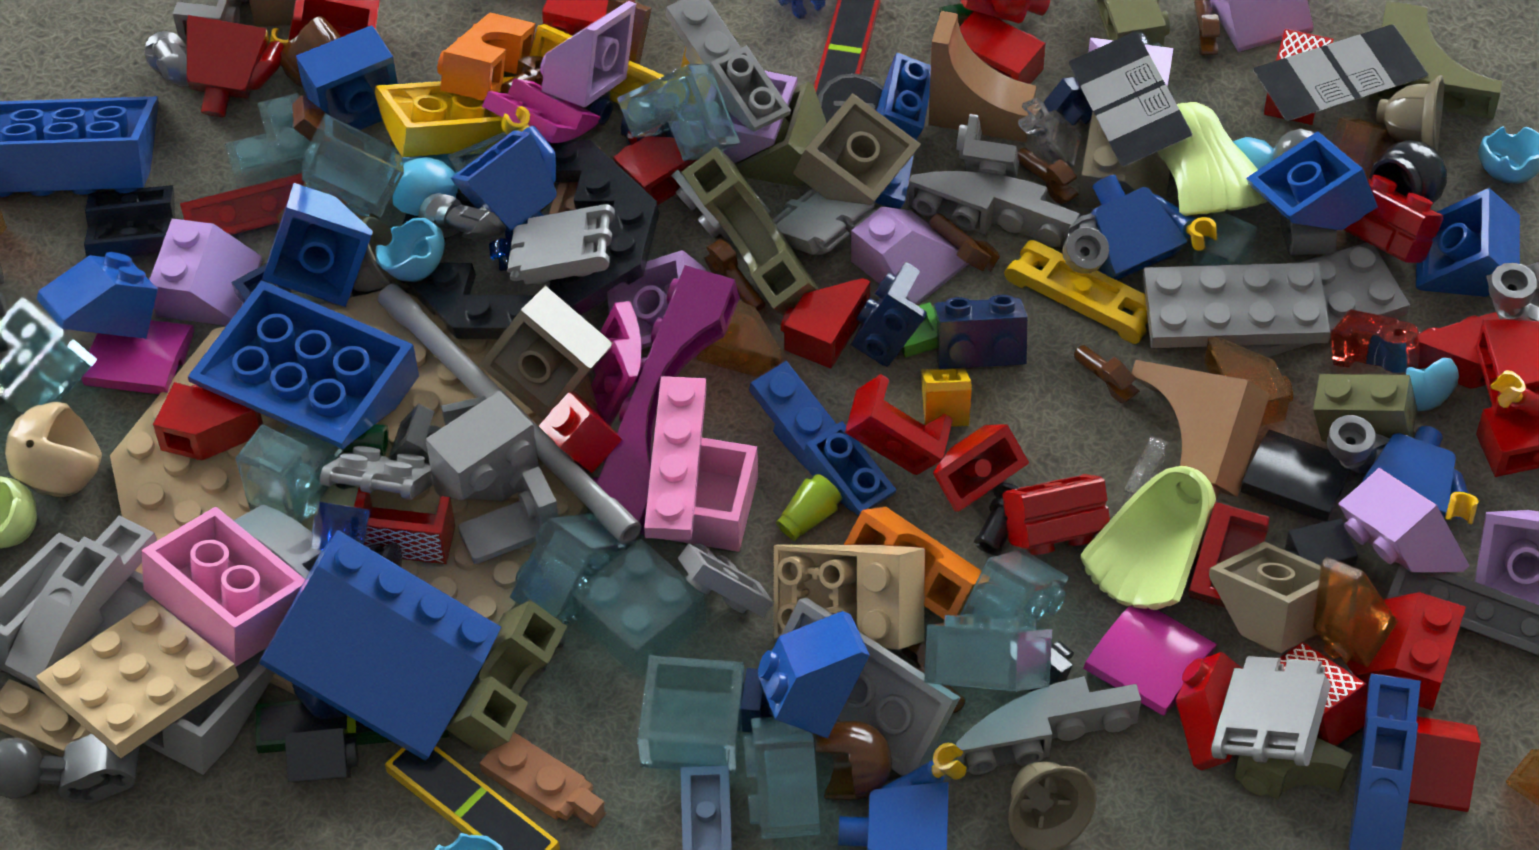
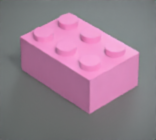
M217 507L210 509L142 550L143 590L233 662L235 667L268 647L305 581L301 575Z

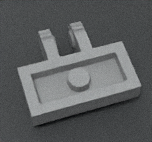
M688 543L678 557L688 572L686 580L693 587L704 594H709L712 590L722 595L721 598L727 605L744 614L748 609L764 618L774 604L758 581L738 571L731 560L723 555L715 557L712 551L701 543H696L694 546Z

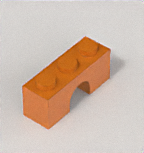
M491 12L488 13L446 50L441 52L437 64V72L441 75L440 90L482 101L485 100L488 91L498 92L503 84L504 71L516 74L518 61L530 56L536 23Z
M887 507L862 510L844 545H890L925 548L924 606L950 624L973 620L995 582V579Z

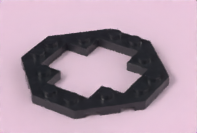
M569 140L560 143H550L547 141L555 151V182H578L573 200L576 210L604 204L612 206L615 210L614 220L609 223L612 241L606 247V253L609 256L608 268L583 277L571 276L550 281L549 289L579 315H582L606 300V292L622 282L630 285L644 276L660 212L657 201L591 140ZM458 188L456 199L464 206L476 208ZM406 213L402 225L413 218H419V216ZM439 263L433 273L421 281H401L403 284L406 282L414 290L416 297L433 315L437 314L446 324L447 330L456 339L498 340L520 310L535 296L470 295L476 277L472 263Z

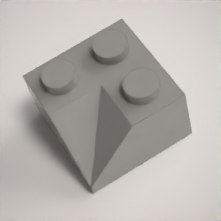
M501 390L425 439L434 489L440 497L445 496L459 500L466 498L505 501L515 493L524 491L522 472L539 466L534 425Z

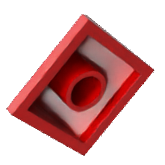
M1417 716L1416 723H1418L1408 803L1468 812L1481 745L1476 725Z

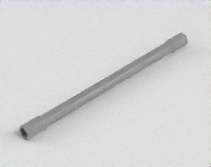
M389 284L380 292L378 302L402 326L407 327L476 397L485 396L487 399L501 390L422 312L421 307L398 284ZM502 391L533 423L538 458L594 513L595 518L621 544L632 542L639 535L641 524L615 498L610 497Z

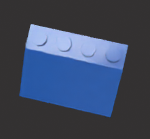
M158 96L0 101V197L11 195L13 192L30 191V194L34 196H45L55 191L72 190L74 194L84 195L93 193L98 189H114L118 193H129L138 188H144L151 171L159 103Z
M261 280L188 375V380L192 384L344 449L398 407L418 379L419 372L413 344Z
M337 530L316 559L259 664L426 761L481 669L501 626Z

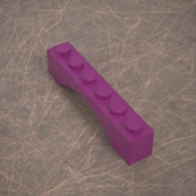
M684 265L680 278H674L669 286L666 299L669 305L664 317H658L654 323L651 333L653 345L648 357L643 356L641 358L638 376L635 380L637 385L632 397L627 396L621 405L619 412V422H621L617 434L622 438V441L604 459L603 462L605 464L600 477L592 479L610 497L615 498L641 524L639 534L645 535L644 526L652 462L653 428L657 416L661 376L677 377L686 364L702 350L723 338L740 298L735 279Z

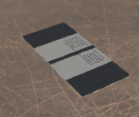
M1393 24L1253 69L1287 121L1428 76L1420 61Z
M1137 31L1069 61V65L1121 166L1129 165L1192 136L1187 122Z

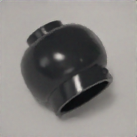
M1407 140L1390 146L1379 157L1377 163H1373L1369 179H1372L1373 175L1385 177L1397 184L1396 192L1406 197L1408 193H1414L1429 199L1433 204L1442 196L1447 184V169L1443 158L1435 148L1427 143Z

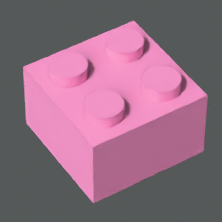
M702 438L692 540H665L689 544L701 543L707 547L740 551L758 480L757 446Z

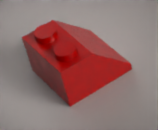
M1421 592L1367 602L1346 665L1354 676L1367 684V689L1371 673L1421 681L1418 706L1433 711L1466 606Z

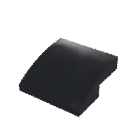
M173 185L138 188L129 193L108 191L88 194L85 208L88 225L84 241L86 257L89 255L105 257L108 252L120 253L126 256L159 253L171 219H175Z
M1269 429L1247 470L1240 492L1327 522L1338 496L1340 497L1351 469L1342 466L1340 461L1328 449Z

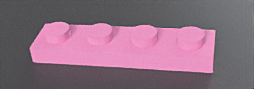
M661 376L644 526L645 538L692 540L707 390L706 378Z

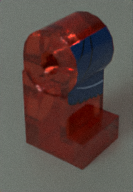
M1350 309L1331 331L1333 365L1350 368L1354 362L1381 366L1386 371L1392 373H1404L1409 367L1417 368L1421 362L1419 331L1414 324Z

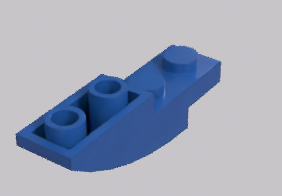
M896 53L876 111L917 141L924 128L930 97L931 65ZM914 155L874 203L889 208L901 209L906 199Z
M787 360L750 383V393L775 423L774 434L813 477L816 474H820L838 489L842 496L840 503L859 516L862 510L872 509L896 493V488L859 441L845 433L846 425L844 422L841 421L838 424L834 422Z
M1371 673L1367 693L1359 772L1355 783L1348 850H1401L1418 729L1416 719L1421 683L1419 680Z

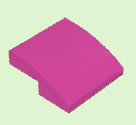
M515 78L508 94L488 91L482 107L501 117L504 114L509 115V118L515 123H521L515 114L517 107H526L530 113L528 125L535 126L550 143H560L575 139L596 126L600 119V116L577 104L542 92V86L533 81Z
M631 301L614 303L600 331L612 342V345L594 368L596 376L591 384L598 404L596 406L598 414L610 427L638 376L641 363V337Z
M151 320L147 339L97 333L88 352L80 378L86 386L152 394L168 393L178 365H184L195 329L193 325Z
M1132 605L1121 614L1085 661L1083 669L1115 688L1136 684L1141 703L1164 716L1176 704L1177 695L1183 685L1182 674L1186 667L1197 658L1203 659L1213 655L1217 644L1159 610L1135 608Z

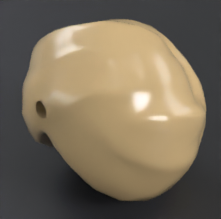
M50 402L30 408L15 420L7 436L5 455L11 476L42 495L66 497L78 493L97 473L102 459V452L84 421L66 403Z

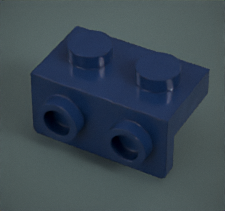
M905 262L896 275L888 272L874 293L879 297L878 300L875 301L869 297L856 317V320L862 324L850 345L883 366L888 367L927 315L925 310L906 299L920 273L919 269Z
M996 295L988 300H969L967 298L955 297L948 299L946 302L934 304V313L937 320V363L939 369L1027 364L1028 316L1020 298H1014L1009 295Z

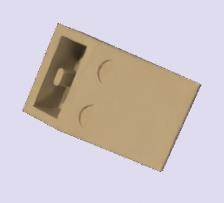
M774 545V638L781 636L798 600L809 598L832 614L841 611L851 614L858 631L884 648L902 649L923 642L925 548L890 545Z

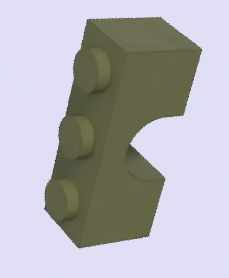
M532 600L503 613L498 623L501 629L481 669L446 727V730L481 754L509 742L528 705L527 701L518 696L522 687L535 671L549 663L567 628L565 624Z

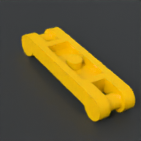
M1029 240L1020 251V259L1012 261L1004 272L1006 279L1010 283L1020 288L1027 286L1117 331L1122 339L1132 344L1139 343L1146 333L1145 326L1148 323L1144 293L1097 270L1088 274L1075 272L1067 266L1062 253L1038 241ZM1125 307L1133 311V314L1130 315L1122 310Z

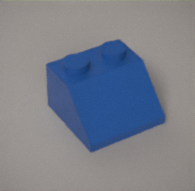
M373 25L296 55L302 86L307 98L343 127L354 133L383 121L375 96V87L378 85L398 84L393 55Z
M1318 131L1246 178L1248 184L1290 222L1295 224L1342 231L1378 207L1363 168Z
M294 183L268 257L262 280L346 307L373 231L335 196Z
M1488 188L1437 211V213L1443 215L1444 219L1437 235L1432 239L1433 244L1426 259L1416 265L1417 289L1486 297L1490 295L1487 275L1493 274L1497 267L1505 263L1520 264V214Z
M108 252L105 257L89 255L40 289L37 294V300L61 329L147 339L158 288L145 276V272L137 268L130 257L120 253Z
M841 611L778 637L772 651L767 650L764 653L758 667V677L775 720L828 738L870 656L851 614Z

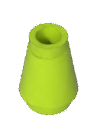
M816 474L812 479L806 478L782 512L781 517L776 521V525L781 532L791 540L796 541L800 535L802 536L838 511L837 504L842 500V496L838 489L824 476Z

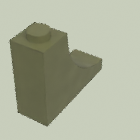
M1386 0L1381 28L1391 24L1395 25L1428 73V76L1371 94L1369 99L1378 101L1380 99L1389 100L1397 91L1407 86L1429 84L1433 79L1442 75L1444 78L1443 111L1494 119L1501 94L1502 81L1472 72L1451 59L1439 47L1430 31L1427 18L1428 7Z

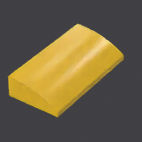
M503 77V83L514 77ZM441 81L378 85L375 87V96L382 119L395 147L402 157L487 151L507 136L501 127L503 117L482 107L484 101L441 91Z

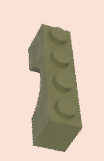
M715 147L682 171V174L703 205L715 217L740 251L750 269V275L774 310L784 316L788 308L796 307L804 293L819 290L746 180L726 154Z

